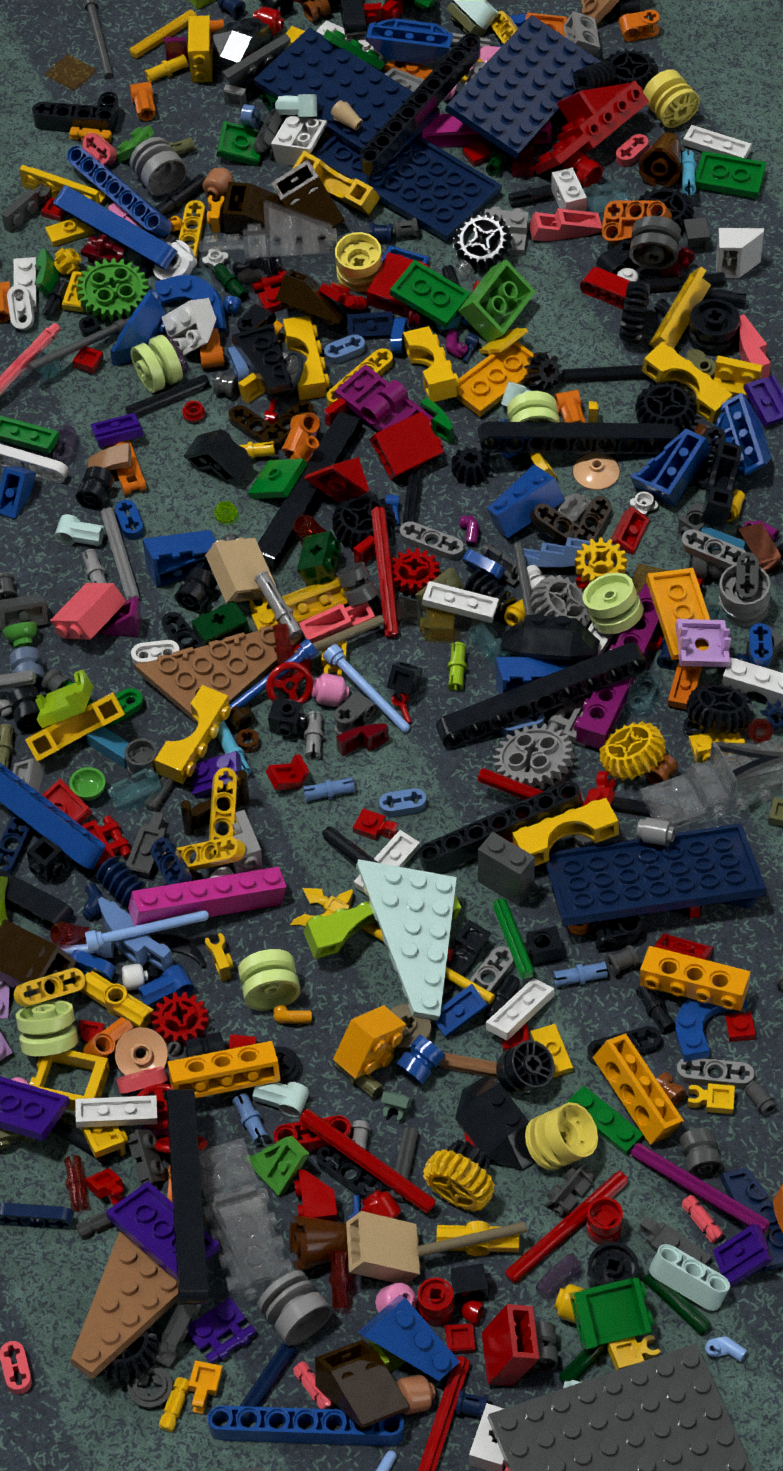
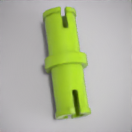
M462 642L451 644V658L447 666L449 671L448 689L451 691H459V689L463 690L464 688L463 679L464 672L467 670V664L465 662L466 645Z

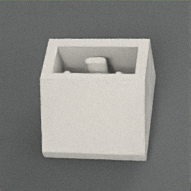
M288 115L271 143L276 162L294 166L303 151L310 154L326 128L327 121Z
M719 228L716 272H723L726 278H740L761 262L764 228Z
M209 298L190 300L161 317L170 343L179 359L208 343L216 321Z

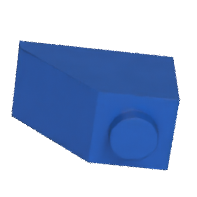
M19 466L4 467L0 484V514L14 519L17 518L32 492L36 476L35 471Z

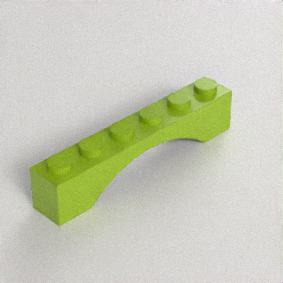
M456 894L454 895L452 920L458 917L461 909ZM369 901L352 909L341 908L327 916L316 915L310 918L306 923L304 935L314 959L338 953L344 943L354 933L377 921Z

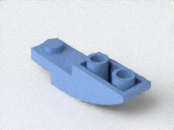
M103 897L98 899L107 932L134 926L130 913L128 914L122 910L117 903L109 902ZM148 934L114 941L118 949L135 964L143 966L150 962L162 971L173 966L171 950L165 944H159L152 940Z

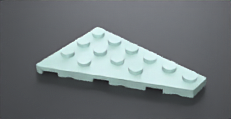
M358 859L356 870L360 873L364 884L363 888L370 899L369 904L375 920L378 921L383 933V941L389 949L388 954L395 972L399 975L403 993L409 1001L408 1006L411 1014L415 1017L438 1021L441 1012L457 877Z

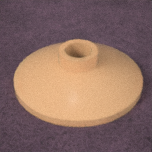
M605 454L584 455L576 461L573 468V475L577 483L590 490H603L611 487L618 480L620 473L617 462Z
M144 1027L131 1029L124 1033L116 1044L115 1061L124 1075L165 1066L167 1062L168 1051L166 1043L152 1029ZM139 1048L145 1050V1056L142 1058L136 1057L135 1054Z

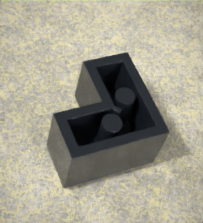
M222 429L197 435L183 456L197 470L212 469L226 483L239 481L253 461L248 455L247 450L237 445L231 439V435Z

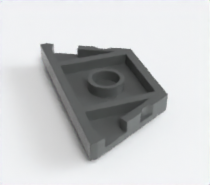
M285 33L226 69L222 74L232 86L246 90L250 89L254 85V76L259 75L287 48L291 39Z

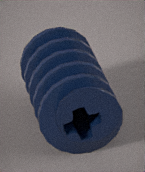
M118 856L107 859L99 867L96 879L118 903L122 904L125 910L129 911L128 907L132 891L147 888H145L144 882L139 881L137 875H132V870L126 868L124 862H119L120 858Z

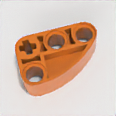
M611 201L604 210L602 236L611 246L615 247L623 240H631L632 227L636 220L646 216H656L661 210H663V213L660 216L672 219V213L661 201ZM642 210L641 214L638 217H635V214L638 211ZM618 231L617 236L611 238L612 234Z

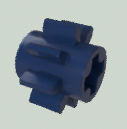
M777 699L775 704H770L767 701L766 709L760 710V713L766 717L762 723L764 726L771 723L772 731H775L776 727L779 726L783 728V707H781V701ZM778 710L781 715L776 716L774 720L771 714H776Z

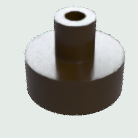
M234 706L231 709L230 724L236 731L240 732L251 726L256 716L249 707L239 708V706Z

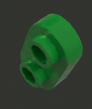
M127 688L116 694L125 715L106 725H115L142 708L143 698L139 690Z

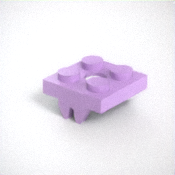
M677 619L675 627L680 666H729L731 637H728L730 628H726L725 620ZM699 639L705 640L709 648L704 651L699 650L695 646V641Z

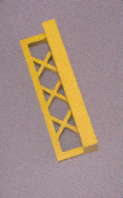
M22 165L19 169L22 187L34 190L43 184L51 189L52 197L56 198L63 186L66 185L101 206L108 200V196L103 191L33 167Z
M703 267L695 270L687 278L649 343L653 348H656L661 342L673 349L677 345L690 322V313L693 307L703 300L711 286L702 278L707 271Z
M337 576L333 577V581L310 585L282 596L286 605L293 610L296 622L313 617L343 603L344 605L348 603L344 595L346 588L340 586Z

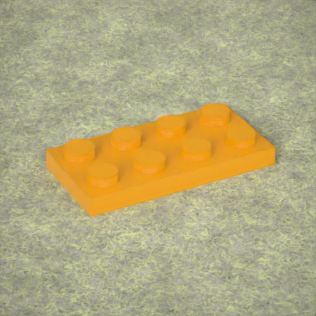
M515 341L501 353L490 354L458 378L459 387H456L457 397L455 398L481 417L502 401L508 382L523 385L529 380V378L523 377L527 374L524 366L529 365L527 358L533 357V353Z
M694 568L648 573L646 577L672 660L679 659L675 627L677 619L710 620ZM699 639L695 641L697 649L704 651L709 648L705 640Z

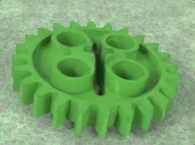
M112 258L111 263L103 259V264L95 261V267L88 265L87 272L82 271L81 277H78L76 291L77 299L80 300V306H86V313L93 311V317L100 314L102 320L108 316L110 321L113 322L114 317H118V319H123V315H126L128 318L131 317V312L134 313L149 291L148 279H145L144 272L140 273L139 266L132 268V262L125 265L124 259L116 263L115 258Z

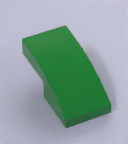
M41 248L34 266L39 271L34 284L47 297L58 280V270L54 266L55 259L45 248Z
M426 397L421 401V408L433 417L432 430L434 434L451 444L453 442V426L451 421L436 403Z

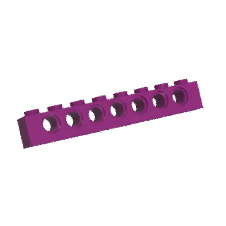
M643 585L641 592L637 593L644 608L642 617L630 629L617 633L616 645H611L609 651L627 643H636L640 647L645 659L650 652V647L647 646L649 643L654 642L656 638L655 629L658 626L660 629L661 625L647 585ZM638 675L593 692L590 699L586 698L582 708L584 713L582 717H577L574 724V731H577L576 742L598 749L604 746L605 740H608V734H612Z

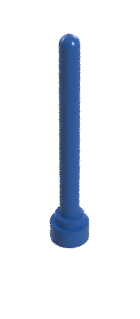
M306 639L299 644L298 652L285 662L300 663L303 660H312L319 652L309 639ZM291 669L282 671L276 679L281 678ZM269 675L229 705L231 709L234 706L242 708L266 689Z

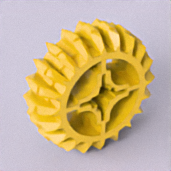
M641 721L638 724L632 722L629 726L624 724L623 728L615 729L614 734H608V740H605L604 746L599 749L600 761L605 771H608L609 775L613 776L614 779L620 778L624 781L628 777L631 780L636 776L642 777V774L650 773L652 767L657 768V762L663 761V755L666 753L665 739L660 730L651 723L645 724Z
M442 1149L441 1151H436L425 1164L423 1177L427 1181V1185L432 1187V1191L438 1193L440 1198H444L448 1203H452L456 1207L476 1212L477 1210H482L493 1197L495 1184L491 1176L486 1174V1170L480 1168L478 1163H474L470 1158L464 1157L461 1153L456 1154L452 1150L448 1152Z

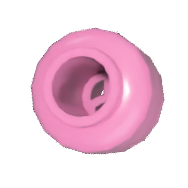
M324 673L319 678H315L312 697H315L318 704L338 707L342 700L347 701L349 686H345V679L342 676Z
M394 1283L381 1289L375 1301L378 1313L398 1295L405 1297L416 1309L417 1300L413 1289L404 1283Z

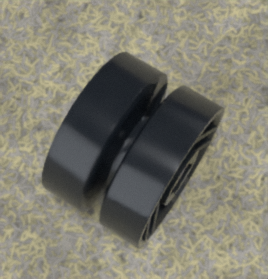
M533 1040L523 1041L502 1053L496 1065V1074L500 1084L506 1091L516 1096L528 1095L547 1085L555 1071V1064L550 1051L543 1044Z
M608 1242L599 1245L593 1250L588 1260V1287L591 1288L638 1277L639 1263L637 1256L628 1246L618 1242Z

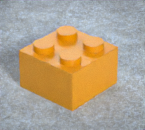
M385 1005L351 1019L333 1060L355 1079L365 1074L369 1075L380 1067H386L394 1058L393 1052L402 1041V1033L407 1024Z

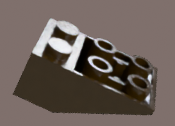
M306 160L271 182L307 243L312 242L345 221L309 160Z
M228 182L223 209L224 232L290 236L292 217L277 194L251 183Z
M292 269L284 274L275 299L280 302L281 306L288 309L298 308L303 315L308 317L316 315L322 318V322L329 325L339 324L346 316L330 297L319 291L320 286L312 277Z
M6 919L0 925V979L13 989L22 983L71 969L77 962L57 945ZM49 980L45 982V990L48 994L52 995L55 991L54 984ZM36 989L24 992V997H30L38 993Z
M363 1339L315 1357V1386L361 1428L371 1426L410 1410V1405L380 1355Z

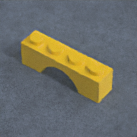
M305 151L302 152L293 168L309 160L331 196L370 215L380 199V196L373 187L356 178L355 180L347 178L330 168L317 157Z
M308 316L283 319L287 349L298 352L307 358L303 365L302 376L296 387L299 401L325 397L326 388L330 387L328 374H323V371L326 370L324 357H319V354H322L320 340H315V337H318L316 324H312Z
M429 326L403 332L404 348L410 362L429 366L428 369L422 371L424 390L428 398L436 402L457 397L456 387H459V379L457 374L453 373L450 360H446L444 348L439 347L437 335L432 333Z
M663 342L644 358L643 373L655 382L677 381L690 387L697 399V413L711 423L719 418L722 412L720 410L722 403L732 398L733 394L726 387L719 385L710 375L703 373L691 361L684 359L672 347L667 346Z
M204 685L200 687L190 703L192 717L198 723L196 730L183 740L166 741L155 758L157 774L181 784L185 782L187 777L192 776L195 771L196 762L199 758L204 757L208 743L211 738L214 739L217 736L221 722L226 720L231 712L228 695Z
M113 691L87 705L85 712L52 724L27 737L25 741L36 761H39L82 736L125 715V712Z
M607 798L591 801L577 809H569L565 813L553 818H545L540 823L518 829L512 833L513 844L535 856V866L549 861L550 849L560 838L578 834L591 839L594 843H598L619 835V822Z

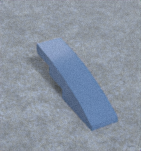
M567 537L566 546L543 542L541 551L523 548L526 566H575L576 551L581 550L583 543L589 546L590 541Z

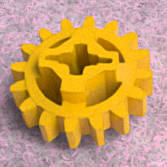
M601 537L597 543L590 539L589 546L583 543L581 550L576 551V574H582L581 581L584 582L588 579L590 583L608 573L618 572L625 574V567H627L625 551H620V544L613 546L611 539L607 543H604ZM586 559H588V566L585 564Z

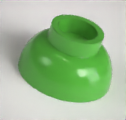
M22 622L4 628L2 632L4 637L13 643L16 649L31 646L33 644L32 638H34L37 632V623Z
M85 767L72 774L69 786L81 800L92 801L104 791L105 777L100 770Z

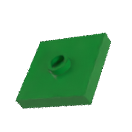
M223 121L216 156L258 166L261 154L254 151L253 144L260 130Z
M304 458L268 460L249 490L248 495L251 499L288 497L306 468V461Z

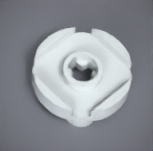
M176 240L177 242L174 243L167 242V244L178 251L173 258L177 262L173 266L170 263L166 270L154 265L153 272L158 279L163 280L178 275H190L193 268L196 267L197 259L194 256V252L185 242Z

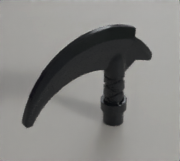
M172 934L150 936L157 943L165 944L171 952L190 956L202 968L205 967V961L201 952L189 940ZM151 963L147 971L148 980L158 979L161 969Z

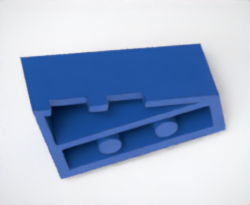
M685 429L664 447V451L657 457H652L647 461V465L638 473L634 472L630 476L635 489L641 492H649L654 498L675 507L711 451L706 437Z
M533 465L487 508V511L497 531L509 538L532 523L530 512L537 504L545 503L555 508L563 503L565 499L556 479L538 466Z
M211 530L142 539L146 568L157 588L186 578L194 567H200L205 570L211 568L205 556L212 547V544L216 542Z
M496 657V688L498 695L570 666L568 660L532 657Z
M398 1295L357 1332L438 1381L460 1362L411 1303L401 1295Z

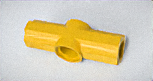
M94 971L86 973L85 985L79 990L80 992L104 1006L110 1015L123 1017L137 1028H146L151 1023L154 1010L128 994L123 985L113 984ZM115 999H121L120 1001L113 1002Z
M471 1221L466 1226L437 1225L436 1242L502 1226H490L489 1223L484 1221ZM519 1234L448 1251H466L471 1256H485L490 1252H519Z

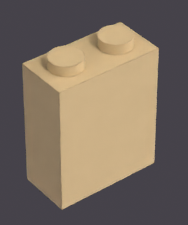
M241 537L230 541L218 540L212 544V547L205 555L226 604L232 601L243 602L259 600L265 597L254 580L255 576L263 571L269 573L271 580L275 584L255 538L245 539Z
M360 1211L346 1222L349 1273L404 1284L420 1275L421 1265L417 1249L419 1238L417 1236L416 1224Z

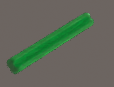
M505 898L495 899L493 908L519 975L522 979L531 978L534 975V969L507 900Z

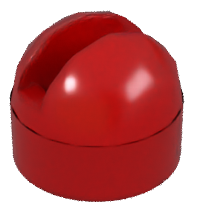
M469 1301L462 1307V1315L468 1322L478 1325L484 1312V1303Z

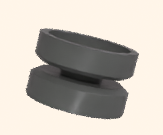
M646 216L636 220L632 227V241L629 252L632 262L640 267L653 270L667 269L673 266L678 259V245L681 233L679 225L663 216Z

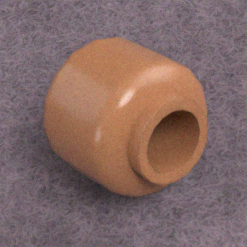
M225 168L210 170L202 184L208 197L212 195L213 200H220L221 196H224L225 199L228 182H234L231 172Z
M423 1375L403 1377L396 1382L410 1405V1410L402 1412L403 1414L410 1415L425 1412L431 1407L432 1400L435 1399V1388Z

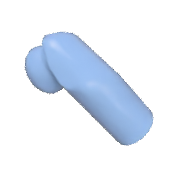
M726 1336L711 1339L705 1345V1351L709 1356L720 1357L730 1355L739 1362L744 1359L748 1350Z

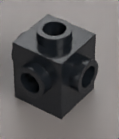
M274 698L268 715L270 732L279 733L283 736L298 737L301 728H305L307 723V714L304 713L303 703L295 700Z
M43 836L26 852L29 862L28 868L31 873L36 877L41 876L47 882L54 876H58L66 866L62 848L46 836Z

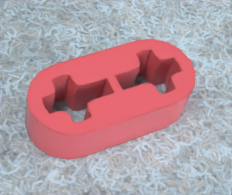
M89 133L84 137L83 148L93 154L106 166H111L115 163L117 152L102 136Z
M642 134L631 136L617 149V164L622 167L633 165L648 149V138Z
M159 1066L122 1076L116 1079L119 1093H129L151 1085L164 1083L168 1080L165 1066Z
M9 1341L0 1349V1360L5 1381L10 1392L17 1395L24 1394L32 1385L25 1350L19 1342ZM11 1350H15L16 1364H12L10 1357H8ZM14 1372H20V1376L23 1379L21 1385H17L14 1382Z

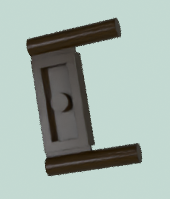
M240 770L237 773L239 790L236 791L235 809L239 808L240 805L247 806L250 803L247 772L244 770ZM219 798L217 800L218 809L227 811L230 808V802L226 798ZM211 799L196 804L192 809L188 800H183L180 803L185 835L190 836L194 833L195 829L210 823Z

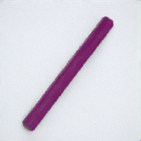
M637 1143L631 1150L633 1158L748 1227L752 1224L760 1225L763 1234L767 1231L770 1225L768 1219L640 1143Z

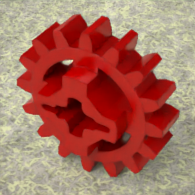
M408 548L406 554L398 552V558L392 557L391 559L394 588L400 586L401 593L409 590V594L413 595L414 591L419 592L428 585L429 581L432 582L440 575V563L436 562L435 555L428 557V550L420 553L419 548H416L415 552H411Z
M174 992L172 999L164 996V1004H156L157 1011L152 1012L154 1020L152 1021L153 1030H156L164 1038L166 1045L170 1041L183 1042L185 1045L184 1040L197 1037V1035H205V1028L209 1027L208 1009H205L204 1001H197L196 995L188 998L187 992H184L182 997H178L177 993ZM178 1014H180L183 1024L178 1020Z

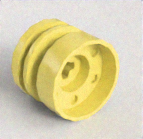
M665 70L658 73L647 83L643 91L649 100V103L646 104L647 107L655 113L656 117L667 128H674L689 121L696 113L700 103L698 94L687 84L679 72L675 70Z
M356 232L348 234L338 241L335 247V259L339 283L349 287L353 292H366L382 264L381 245L375 237L367 233Z
M568 1102L531 1119L526 1126L525 1139L528 1151L535 1162L546 1170L555 1171L593 1154L597 1147L598 1133L595 1122L588 1111L577 1103Z

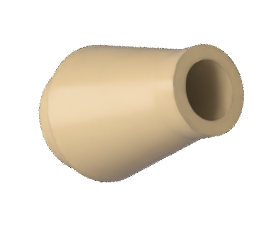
M340 100L333 106L331 115L334 120L355 131L361 127L363 120L347 102Z

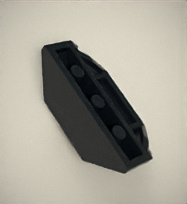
M247 18L228 23L211 35V41L218 53L219 60L234 65L272 42L273 35L269 24L263 23L258 18Z
M534 614L525 616L503 634L500 650L508 651L520 657L570 661L597 656L600 640L576 618Z
M484 1076L464 1088L455 1120L475 1146L477 1145L478 1149L484 1151L491 1162L515 1167L516 1170L521 1171L535 1164L536 1162L528 1151L525 1139L526 1126L529 1121L502 1085Z

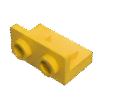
M718 355L714 381L726 387L733 395L736 396L743 393L748 398L744 386L747 383L761 379L763 365Z
M715 732L689 736V744L696 765H710L716 761L725 759L735 760L742 756L721 751L717 742L745 748V739L740 738L739 732L737 734L729 733L727 736L723 733L717 735Z
M118 1126L80 1127L95 1158L116 1150L120 1156L126 1155L125 1145L128 1144V1138L123 1128L119 1130Z

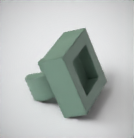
M383 1091L381 1102L387 1103L383 1109V1116L387 1117L390 1109L394 1107L398 1110L397 1120H402L405 1115L404 1108H411L413 1097L391 1091Z

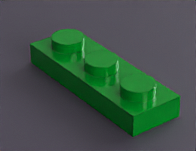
M327 29L323 35L329 42L342 49L344 48L380 70L385 64L384 61L379 59V53L372 49H369L368 52L362 49L364 45L354 39L351 42L345 39L346 35L336 29L334 33Z
M0 415V441L50 454L61 437L56 430Z
M584 1085L566 1102L577 1103L584 1107L592 1116L597 1127V1133L625 1156L644 1138L643 1133Z

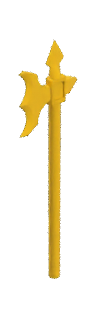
M302 888L310 904L318 903L324 907L326 912L321 914L322 916L333 914V912L341 908L351 909L354 893L352 889L339 894L337 897L331 896L328 898L323 895L322 889ZM303 914L293 919L290 926H306L307 921L314 916ZM372 923L362 928V930L383 941V933L378 926ZM446 967V979L463 989L473 984L487 1003L491 1004L494 1001L495 995Z

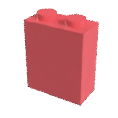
M85 583L50 621L55 627V632L61 638L91 640L127 601L114 583Z

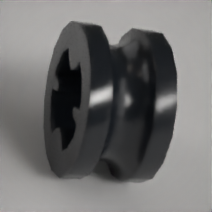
M86 316L79 321L80 334L84 337L100 331L99 322L93 316Z
M688 717L684 720L683 733L687 738L705 733V729H699L698 725L697 730H691L692 725H694L692 720Z

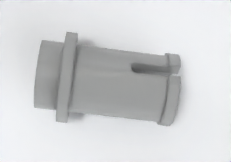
M356 1120L351 1125V1140L366 1150L368 1134L371 1133V1128L368 1122Z

